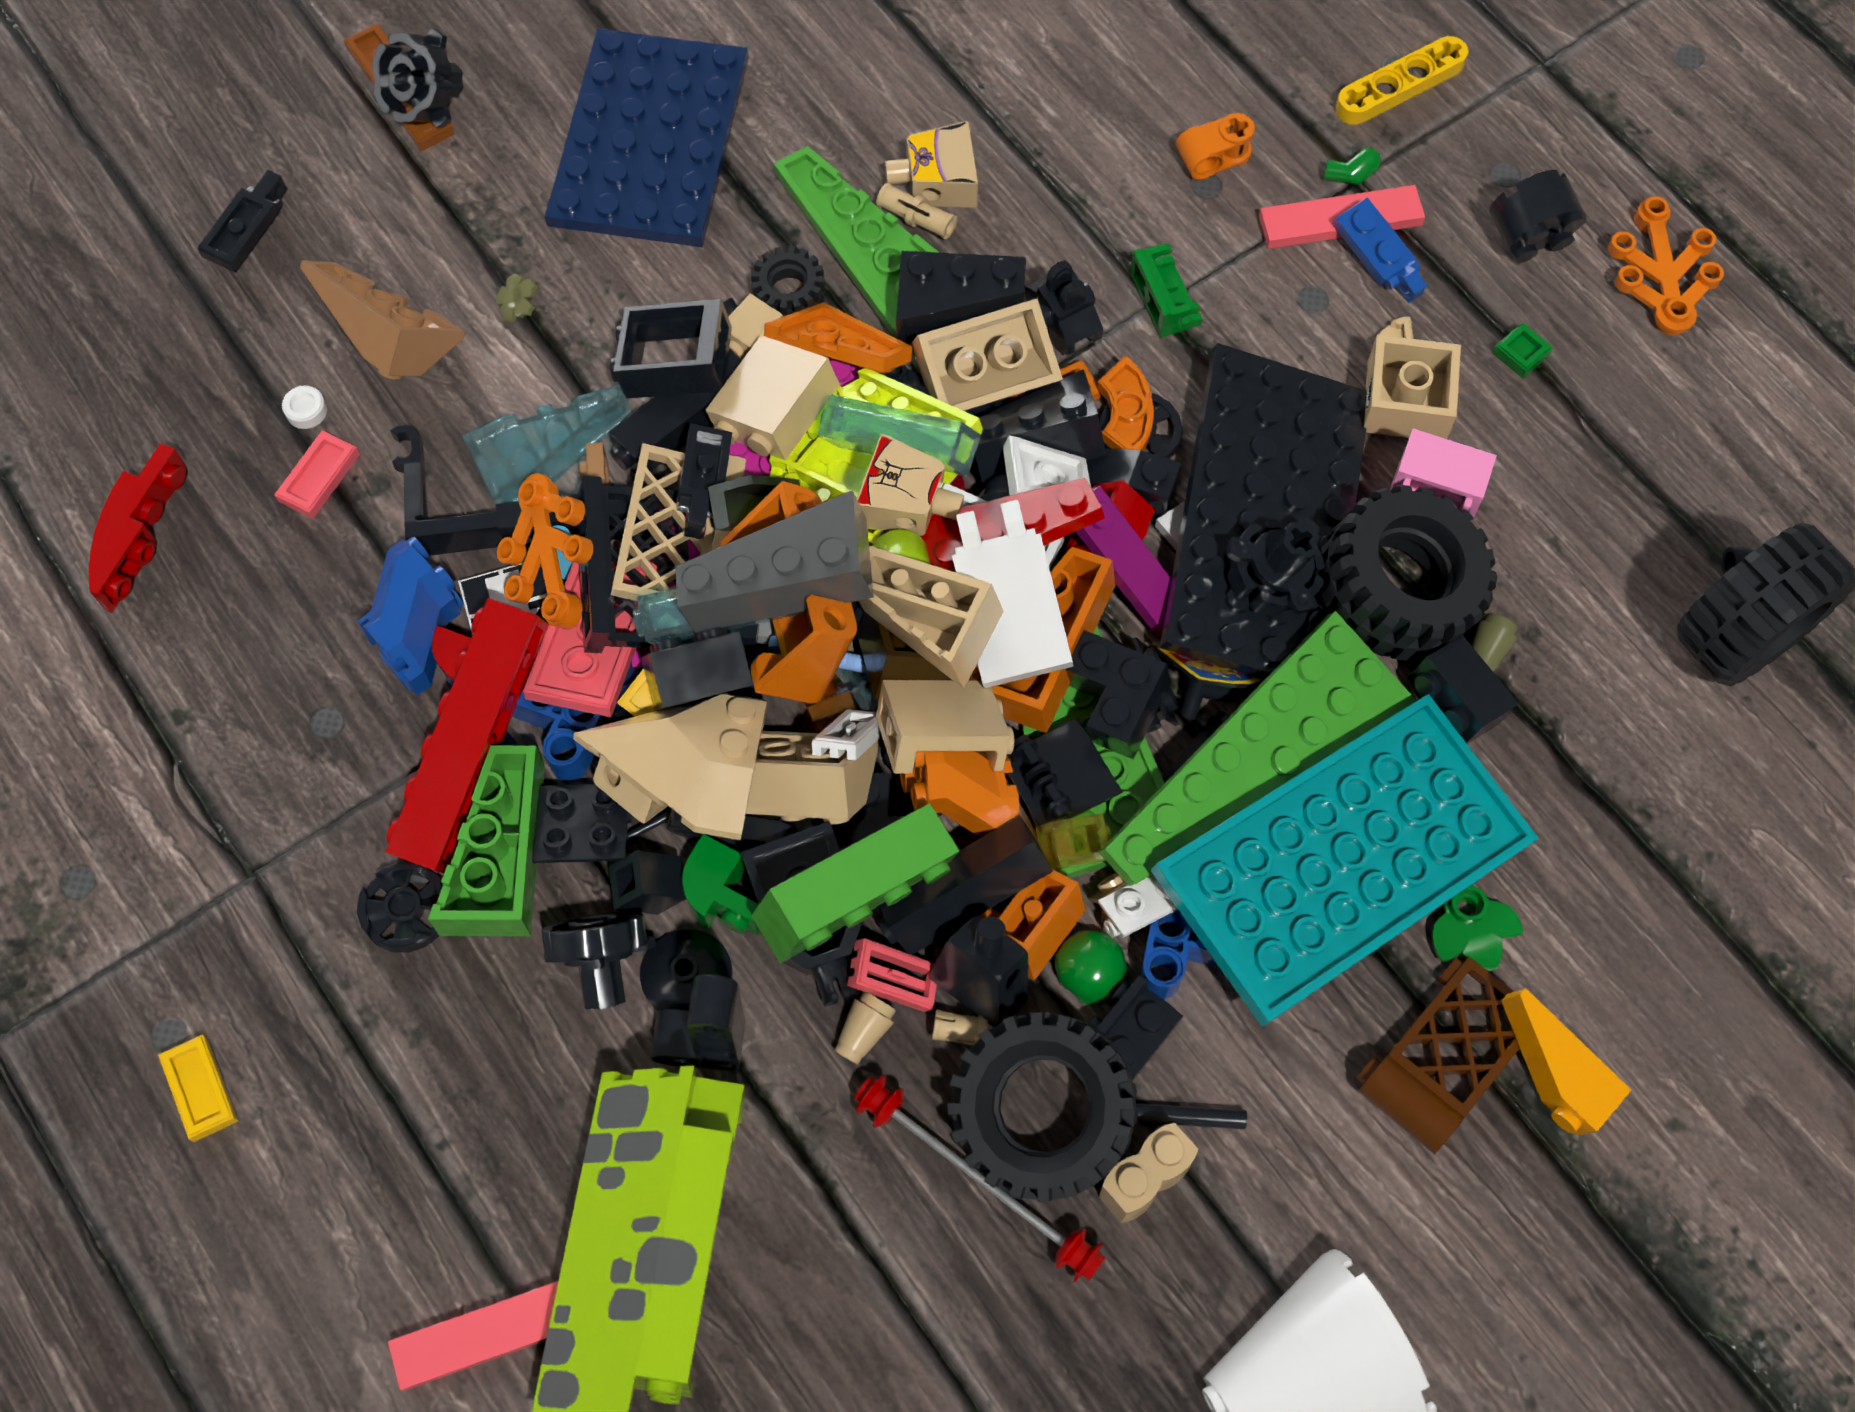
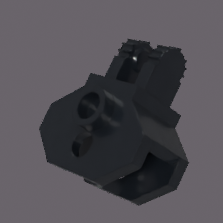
M1068 261L1057 262L1050 267L1047 276L1025 286L1026 300L1038 299L1051 343L1056 350L1068 356L1075 352V343L1087 337L1094 341L1103 337V326L1094 307L1095 295L1089 284L1082 282L1077 277Z

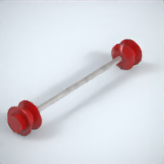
M882 1075L877 1080L869 1077L854 1097V1100L859 1103L855 1112L857 1115L867 1110L874 1115L872 1124L874 1128L888 1124L893 1118L1058 1244L1060 1248L1055 1255L1056 1269L1069 1265L1075 1270L1074 1283L1081 1276L1088 1281L1092 1279L1106 1259V1256L1099 1252L1104 1242L1091 1246L1085 1241L1087 1230L1085 1228L1072 1231L1066 1239L1021 1203L1009 1196L1004 1190L997 1186L992 1188L985 1183V1177L978 1170L970 1168L965 1160L899 1110L903 1104V1088L893 1092L885 1088L886 1075Z

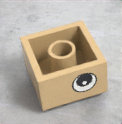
M1377 334L1367 364L1365 389L1367 393L1364 417L1366 433L1409 438L1412 429H1416L1447 439L1457 417L1461 345Z

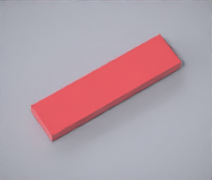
M1415 185L1260 208L1259 220L1268 249L1342 238L1334 228L1335 218L1367 197L1393 230L1423 226L1426 217Z
M559 1281L388 1341L399 1389L406 1391L546 1341Z

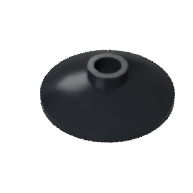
M678 930L661 937L656 941V947L647 951L640 969V982L646 999L655 1010L675 1009L689 1011L695 976L718 975L733 979V968L729 954L716 938L698 930ZM682 963H689L693 966V970L688 976H679L676 973L678 966Z

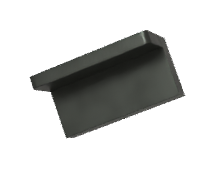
M748 475L708 487L715 530L732 531L782 481L800 486L799 479Z

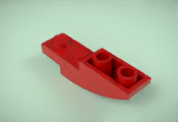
M163 443L159 444L138 477L126 471L121 473L104 504L95 528L89 560V591L103 609L110 613L114 611L120 601L128 596L133 580L141 568L151 561L158 543L149 532V528L158 522L162 515L163 507L173 492L182 486L188 471L176 449Z

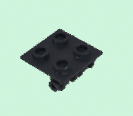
M1078 718L1034 740H1030L1027 735L1018 737L1014 740L1013 752L1007 754L1013 772L1008 773L1013 783L1016 784L1018 792L1043 833L1122 793L1120 786Z
M595 784L539 786L532 862L619 861L626 857L628 823H632V815Z

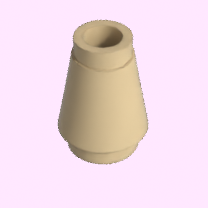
M863 992L859 1000H853L834 1051L858 1065L862 1057L866 1056L894 1024L891 1018L896 1010L875 996Z

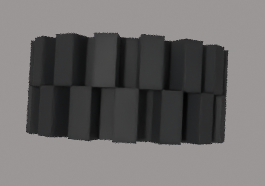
M788 246V253H782V248L777 247L774 248L775 256L772 257L767 251L762 255L763 262L759 260L755 262V271L751 272L753 295L780 312L783 317L825 302L824 270L822 265H819L818 258L815 255L809 258L808 250L802 248L800 253L796 254L795 246ZM785 278H795L804 283L802 289L790 294L779 293L773 289V285L776 282Z

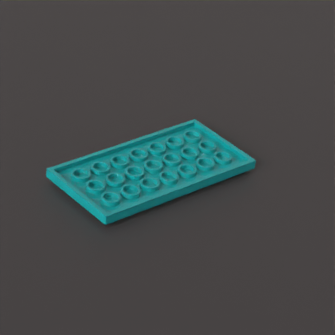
M1427 694L1163 859L1151 869V872L1263 1028L1523 851L1539 838L1438 705Z

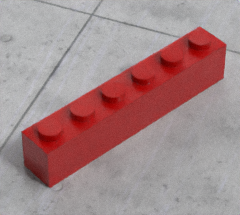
M490 598L487 599L484 608H480L476 612L471 628L473 636L467 650L464 649L457 658L455 664L456 678L452 688L440 700L438 706V716L440 718L433 733L426 737L422 745L421 758L423 760L417 775H413L405 787L404 800L406 802L400 817L395 818L388 829L386 840L389 844L386 853L443 874L447 865H451L459 842L457 837L462 823H466L473 803L471 798L490 745L502 744L549 626L538 615Z

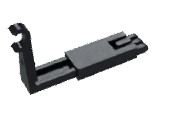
M409 425L396 426L390 430L393 439L397 442L411 441L412 450L410 455L403 458L397 456L392 461L395 470L404 473V527L406 541L411 537H415L425 548L428 555L432 556L496 548L503 538H512L522 511L519 501L496 504V511L429 520L423 443L420 435L414 427ZM577 494L563 495L561 497L569 496L576 499ZM608 500V508L622 521L627 518L629 505L624 501ZM658 503L649 508L654 514L660 512ZM555 512L549 513L552 527L557 525L564 526L572 535H578V525L572 526L559 522ZM639 518L635 520V524L640 522ZM534 526L525 544L526 551L529 550L535 534ZM646 529L638 534H645L650 532ZM619 534L613 540L622 539L623 536Z

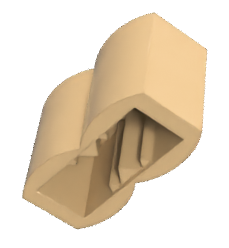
M1176 1123L1160 1127L1146 1139L1138 1155L1130 1156L1114 1166L1104 1181L1099 1198L1121 1223L1136 1219L1150 1207L1158 1191L1174 1186L1185 1176L1196 1157L1198 1148Z

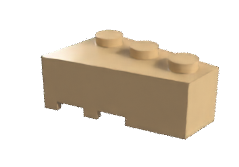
M869 546L874 598L859 600L863 610L964 689L1004 612L992 584Z

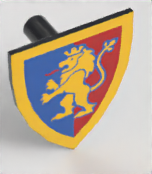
M1157 648L1156 651L1191 678L1179 712L1180 716L1187 719H1196L1203 698L1231 702L1235 695V688H1250L1262 682V678L1161 648Z

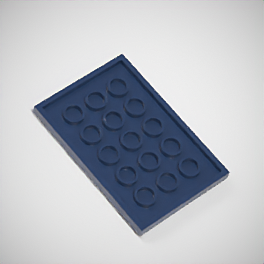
M597 28L546 210L545 220L547 226L703 247L748 64V48Z

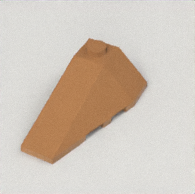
M306 260L301 262L300 269L361 356L378 368L377 372L386 378L400 380L402 376H421L464 338L465 331L442 315L430 309H424L423 314L406 306L408 298L398 293L391 294L374 289V281L338 263Z

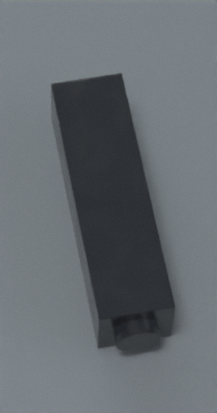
M730 348L724 384L742 361ZM718 392L653 397L609 431L613 446L610 453L613 459L624 471L630 468L636 474L642 443L674 451L680 450L686 445L690 423L710 427L713 424L706 409ZM648 459L647 468L651 472L662 462Z
M1018 815L961 849L948 863L951 870L943 877L930 884H926L923 879L910 887L912 892L897 903L887 906L886 902L879 905L884 918L879 920L878 924L891 945L899 942L907 954L913 955L964 925L974 916L981 915L1050 874L1053 870L1039 843L1021 816Z

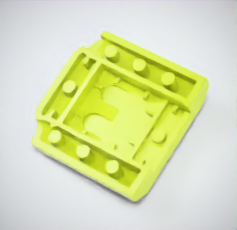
M863 368L857 371L860 378L844 387L838 386L786 460L772 455L769 459L772 465L769 477L799 479L800 486L812 490L823 503L853 490L857 498L882 433L942 461L946 465L943 488L945 483L950 484L974 456L983 428L978 417L878 372ZM868 528L869 546H872L879 536L888 531Z

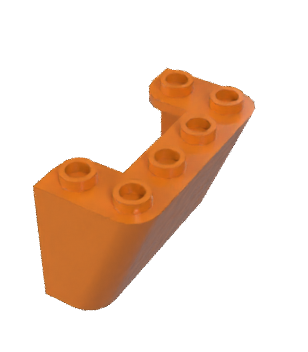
M782 481L720 541L721 547L823 502L812 490ZM811 594L806 599L808 611L773 617L781 655L762 653L753 660L751 675L755 692L806 703H818L821 701L857 632V623L851 602L846 603Z

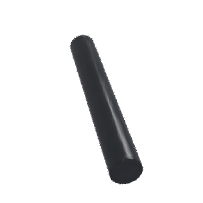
M1136 1104V1111H1138L1137 1123L1163 1125L1176 1123L1180 1126L1246 1129L1247 1110Z

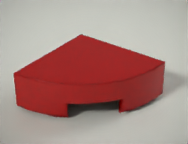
M437 625L432 639L433 655L445 676L454 682L457 658L464 649L467 650L471 638Z

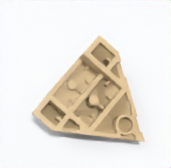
M721 693L576 732L573 739L585 749L591 746L606 757L607 766L659 806L665 803L682 816L681 822L693 832L741 840L751 782L769 700Z

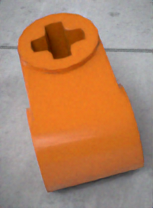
M1232 113L1210 123L1185 130L1177 138L1175 146L1192 178L1195 180L1207 179L1221 171L1243 165L1250 159L1252 153L1250 140L1254 136L1255 125L1249 116L1242 113Z

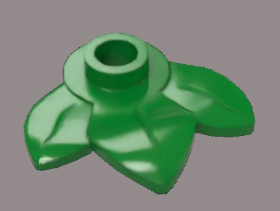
M1471 885L1443 904L1444 915L1433 926L1432 942L1435 953L1442 962L1452 960L1462 953L1465 960L1471 957L1488 972L1493 973L1498 968L1502 958V939L1521 935L1523 927L1518 915L1509 905L1489 900L1480 888ZM1461 902L1468 903L1473 909V914H1463L1459 910L1458 904Z

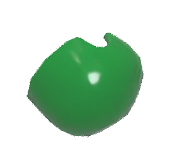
M1080 930L1061 944L1055 956V969L1062 987L1070 991L1081 1003L1086 1005L1108 1003L1120 985L1128 979L1126 960L1122 948L1116 940L1102 931Z

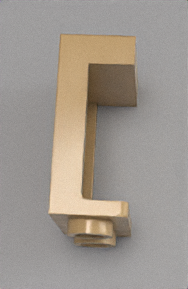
M953 680L882 681L876 719L894 774L912 773L917 751H985L992 771H1003L1006 755L1013 752L1014 733L1012 727L1006 725L1003 717L1002 702L1000 699H996L992 687L984 688L982 681H968L964 689Z

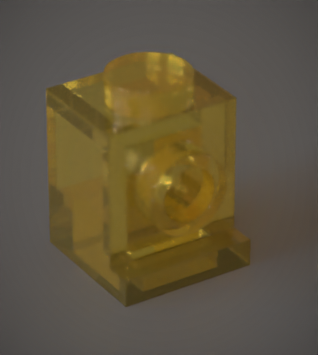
M1103 814L1052 821L1036 827L1038 843L1053 870L1106 861L1099 854V851L1112 838V833L1104 822ZM1073 838L1076 839L1078 845L1076 851L1074 848Z

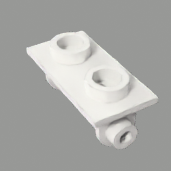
M1153 874L1135 885H1127L1098 900L1099 905L1109 917L1108 920L1104 921V927L1111 938L1116 936L1124 938L1178 910Z

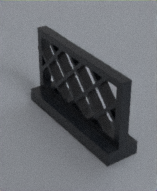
M596 476L583 477L576 497L585 505L584 518L578 524V536L590 539L594 548L591 559L586 564H580L584 653H602L605 646L650 648L649 646L654 645V643L681 637L683 645L694 643L693 635H695V631L681 611L662 607L655 616L649 619L633 604L634 600L610 595L616 568L612 570V563L617 566L619 556L611 548V541L619 534L623 536L626 518L622 521L608 508V500L624 501L629 505L633 487L602 485L601 477ZM664 489L673 502L677 503L678 490ZM654 493L639 501L649 516L654 515L649 508L655 503H662ZM674 518L670 519L666 524L663 521L656 524L667 539L683 532V529ZM637 534L632 536V541L642 553L651 549V546L657 542L653 536L646 541ZM688 540L675 546L678 554L685 562L689 561ZM631 554L628 556L627 561L633 558ZM661 555L650 560L660 569L657 571L660 577L675 569L674 563L671 560L667 562ZM635 568L624 573L639 587L652 582L650 579L647 580ZM614 601L619 605L615 610ZM626 611L642 627L636 633H616L615 619ZM669 613L682 625L683 636L667 635L656 624Z

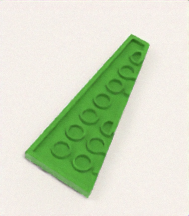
M808 146L773 163L774 173L888 331L897 339L896 316L901 252L938 251L917 234L913 236L901 227L894 215L890 212L885 214L870 201L868 194L861 189L859 191L854 189L840 177V172ZM912 347L911 362L921 375Z
M1334 611L1328 614L1107 842L1099 851V854L1129 886L1135 885L1152 875L1151 869L1163 859L1417 700L1344 619Z

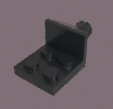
M828 821L742 851L741 855L758 904L761 903L771 888L840 852V848L831 823ZM864 921L851 928L845 925L832 933L833 936L810 951L805 949L783 962L805 975L813 974L822 995L821 1000L824 1007L839 1003V997L833 981L838 983L844 1001L859 994L858 989L847 986L848 978L851 976L848 961L852 958L854 945L860 937Z

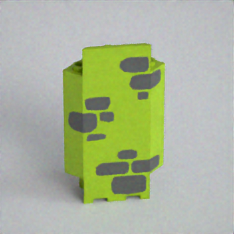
M681 1066L679 1074L669 1073L662 1068L634 1070L633 1076L615 1071L602 1072L532 1412H629L634 1389L648 1391L651 1401L680 1405L681 1396L693 1397L694 1386L690 1371L728 1164H731L737 1125L742 1124L745 1109L744 1084L696 1077L695 1066Z

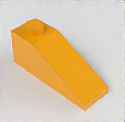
M1526 988L1507 994L1501 1002L1540 1099L1553 1112L1551 1114L1552 1119L1559 1127L1571 1134L1582 1135L1597 1132L1632 1090Z

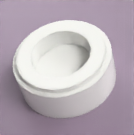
M299 386L290 390L282 402V409L291 425L300 429L317 426L324 420L327 414V404L321 392L312 386Z

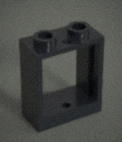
M713 299L624 307L622 324L616 328L618 347L616 357L611 358L610 370L613 381L619 383L626 399L719 392L725 381L732 325L722 300ZM699 338L696 360L642 364L645 342Z

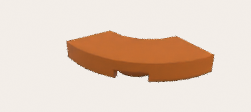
M1125 355L1098 381L1097 389L1106 398L1111 412L1110 421L1103 430L1102 436L1104 443L1112 449L1144 451L1151 435L1154 420L1152 392L1141 370Z

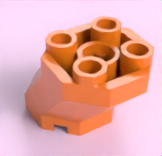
M917 751L913 772L900 774L902 790L904 793L911 792L912 805L915 811L930 803L936 813L944 814L980 838L1019 815L1016 784L1009 785L1004 774L1013 772L1011 761L1007 755L1003 771H992L985 751Z

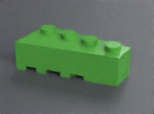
M490 745L471 798L473 803L466 823H462L457 837L459 842L451 865H447L441 881L443 884L437 903L433 904L428 917V921L439 936H531L537 863H533L532 859L539 786L544 784L545 764L536 745Z
M929 803L771 888L751 916L778 962L782 964L805 949L810 951L823 944L833 936L832 933L845 925L851 928L861 923L873 914L872 909L886 902L887 906H891L902 900L912 892L910 887L924 879L926 884H930L943 877L951 870L948 863L959 853V849Z

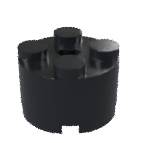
M1558 170L1543 171L1515 184L1518 189L1517 192L1508 198L1503 192L1492 202L1489 208V212L1505 246L1516 263H1524L1538 254V250L1551 247L1552 251L1566 248L1575 241L1573 233L1587 221L1586 214L1566 174L1563 172L1560 176Z

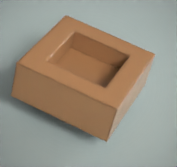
M603 442L586 443L587 460L579 461L581 483L584 476L601 477L602 485L610 486L609 463Z

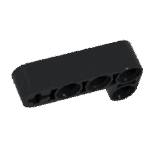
M718 975L695 976L689 1011L665 1009L657 1012L650 1059L656 1063L670 1066H695V1068L722 1071L738 1070L740 1068L746 1021L737 981Z

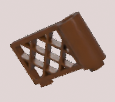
M1468 957L1464 963L1457 958L1453 960L1438 979L1444 985L1443 989L1382 1062L1374 1056L1356 1077L1363 1083L1358 1092L1434 1155L1454 1133L1465 1116L1520 1049L1513 1031H1501L1498 1009H1504L1501 1002L1502 999L1514 991L1471 957ZM1467 974L1483 985L1486 1000L1463 1001L1460 982ZM1453 993L1454 1001L1444 1002ZM1465 1010H1488L1492 1032L1469 1033ZM1456 1011L1460 1033L1437 1034L1434 1021L1435 1012ZM1426 1025L1427 1034H1418ZM1513 1040L1505 1050L1504 1041ZM1494 1041L1497 1061L1494 1064L1475 1065L1471 1042ZM1461 1042L1465 1065L1442 1066L1438 1043ZM1429 1043L1433 1066L1417 1067L1402 1053L1409 1044ZM1486 1073V1075L1478 1083L1477 1074ZM1467 1074L1470 1095L1463 1103L1446 1090L1444 1075ZM1434 1075V1076H1435V1081H1434L1431 1077H1429V1076Z

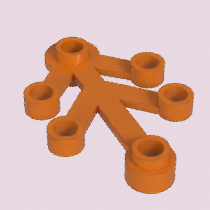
M1653 196L1640 203L1634 215V223L1639 230L1649 234L1654 260L1635 247V237L1625 231H1620L1613 235L1608 245V252L1612 257L1624 260L1630 264L1620 269L1615 279L1616 288L1623 293L1633 295L1654 310L1656 326L1660 331L1667 335H1679L1692 328L1697 319V311L1694 306L1709 290L1718 287L1724 277V270L1718 263L1705 262L1698 270L1695 282L1682 295L1680 294L1678 281L1701 256H1706L1711 252L1716 243V235L1707 228L1696 229L1690 237L1686 249L1673 262L1666 223L1671 211L1665 199ZM1697 240H1703L1707 243V245H1703L1699 243ZM1617 243H1622L1626 245L1627 248H1622L1618 246ZM1704 273L1711 274L1715 279L1708 278ZM1643 274L1660 285L1662 294L1642 282ZM1624 277H1630L1634 282H1628Z
M534 473L519 488L518 499L522 511L512 538H503L497 547V558L502 563L518 566L525 558L519 576L513 575L507 580L504 594L509 601L520 604L527 603L533 595V584L541 565L548 595L541 606L542 616L549 625L570 630L579 623L583 606L578 596L565 593L556 549L562 551L568 561L586 564L591 559L594 548L590 539L578 535H569L552 527L549 513L555 512L559 522L576 526L584 518L585 505L581 500L569 496H559L556 484L548 476ZM534 526L535 534L526 555L525 544Z

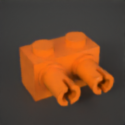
M1055 870L1009 897L1008 899L1011 902L1003 913L991 908L979 915L983 918L996 917L1003 921L1006 926L1005 934L1027 951L1028 978L1035 981L1086 911L1079 883Z

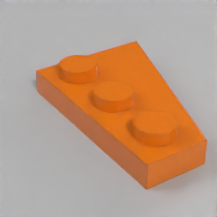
M824 302L765 323V337L878 373H888L894 368L911 362L913 346Z

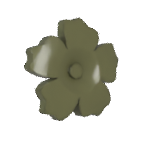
M515 273L508 277L506 286H501L497 294L496 304L501 306L499 311L504 321L514 323L517 317L532 316L535 306L529 299H533L536 296L535 291L538 288L534 280L530 278L525 280V277Z

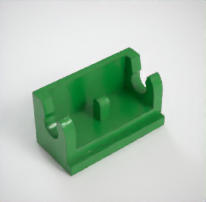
M1160 244L1141 250V248L1133 250L1130 269L1132 280L1160 338L1201 326L1203 320L1200 313H1198L1201 309L1197 302H1192L1175 267L1173 256L1168 255L1173 252L1170 244Z

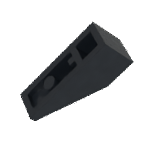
M1105 449L1107 456L1086 461L1091 489L1093 485L1124 480L1155 509L1152 516L1153 520H1157L1168 512L1176 489L1181 462L1142 450Z

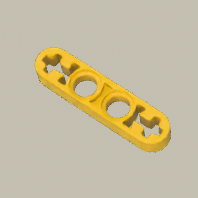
M1454 36L1440 38L1345 86L1340 91L1337 99L1336 115L1344 123L1358 125L1454 77L1462 71L1468 56L1466 43ZM1419 67L1424 69L1428 75L1417 78L1412 76L1408 69ZM1388 83L1395 87L1396 91L1391 94H1385L1380 92L1376 85Z

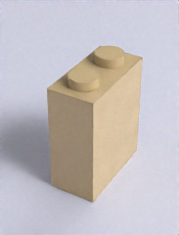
M761 335L707 407L706 412L715 429L733 433L731 444L737 442L750 447L761 456L772 455L786 460L840 383L828 357Z

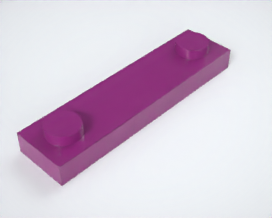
M1101 486L1092 488L1102 506L1105 519L1076 531V533L1093 554L1113 560L1116 585L1161 641L1171 578Z

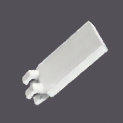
M1018 500L1000 504L1008 535L981 541L974 511L956 515L963 546L955 548L956 555H952L956 573L991 583L1004 611L978 661L984 688L1073 667L1041 534H1036L1035 528L1025 530Z

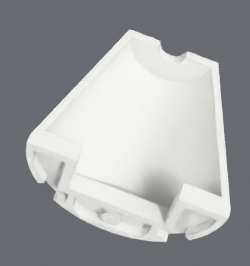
M1331 1249L1322 1254L1203 1378L1207 1387L1202 1389V1393L1212 1412H1437V1408L1432 1401L1425 1404L1421 1391L1430 1387L1411 1344L1392 1311L1364 1273L1357 1277L1352 1275L1347 1269L1353 1265L1351 1259L1337 1249Z

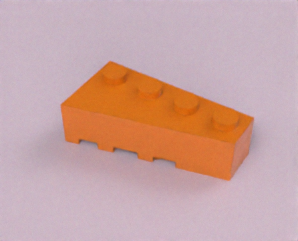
M1071 547L1050 572L1071 657L1084 631L1094 633L1115 588L1113 560L1075 547ZM978 664L972 673L970 681H982ZM1061 669L992 686L996 699H1000L1002 702L1003 717L1005 719L1047 733L1069 687L1070 680L1066 670Z

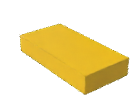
M202 1034L158 1055L189 1140L196 1142L239 1122L207 1037Z

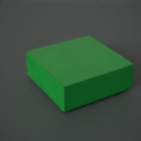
M1522 322L1495 345L1492 354L1523 379L1550 356L1553 347Z

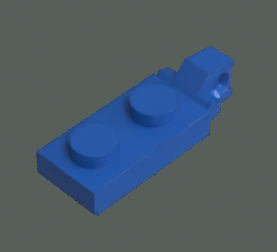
M1368 197L1335 218L1334 228L1380 286L1385 284L1390 290L1396 287L1408 303H1411L1423 294L1428 285L1418 272L1421 269L1419 263Z

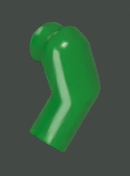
M1366 147L1347 163L1327 160L1324 180L1355 185L1361 184L1378 170L1381 164L1380 154L1374 148Z

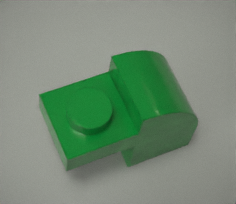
M705 834L701 836L689 855L682 875L683 890L693 916L708 930L719 915L721 916L720 922L729 929L743 934L746 929L758 936L760 930L751 915L759 904L734 891L746 871L741 853Z

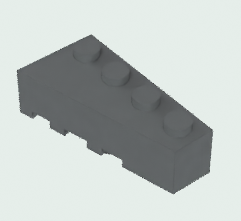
M853 490L676 566L677 607L696 633L717 627L722 628L808 611L806 599L811 594L846 603L874 598L867 518Z

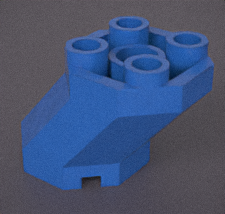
M411 537L407 541H399L388 549L372 609L359 619L357 623L372 646L376 644L377 649L381 653L380 657L408 690L413 691L418 696L432 685L437 662L432 651V639L437 625L446 629L447 624L461 614L460 609L465 605L453 588L456 585L448 573L440 565L434 569L427 560L429 555L425 548L415 537Z

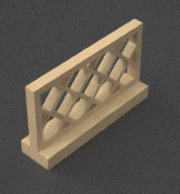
M642 443L610 595L679 610L677 607V595H674L666 585L676 579V569L660 577L649 563V560L665 552L674 565L678 566L685 561L674 549L675 546L690 539L700 551L701 556L721 547L720 541L731 532L716 531L714 519L707 517L705 528H703V531H705L703 539L684 536L686 517L681 511H677L678 502L674 503L663 489L680 481L684 453ZM729 455L725 482L743 477L746 464L745 458ZM648 459L666 463L673 473L656 480L647 468ZM643 481H645L648 486L642 488ZM654 493L665 506V509L649 516L639 501ZM637 516L640 519V522L635 524ZM672 516L683 529V532L667 539L656 524ZM647 529L659 545L642 553L632 541V536ZM628 553H630L633 557L629 561H627ZM640 566L652 581L642 587L623 583L624 573Z

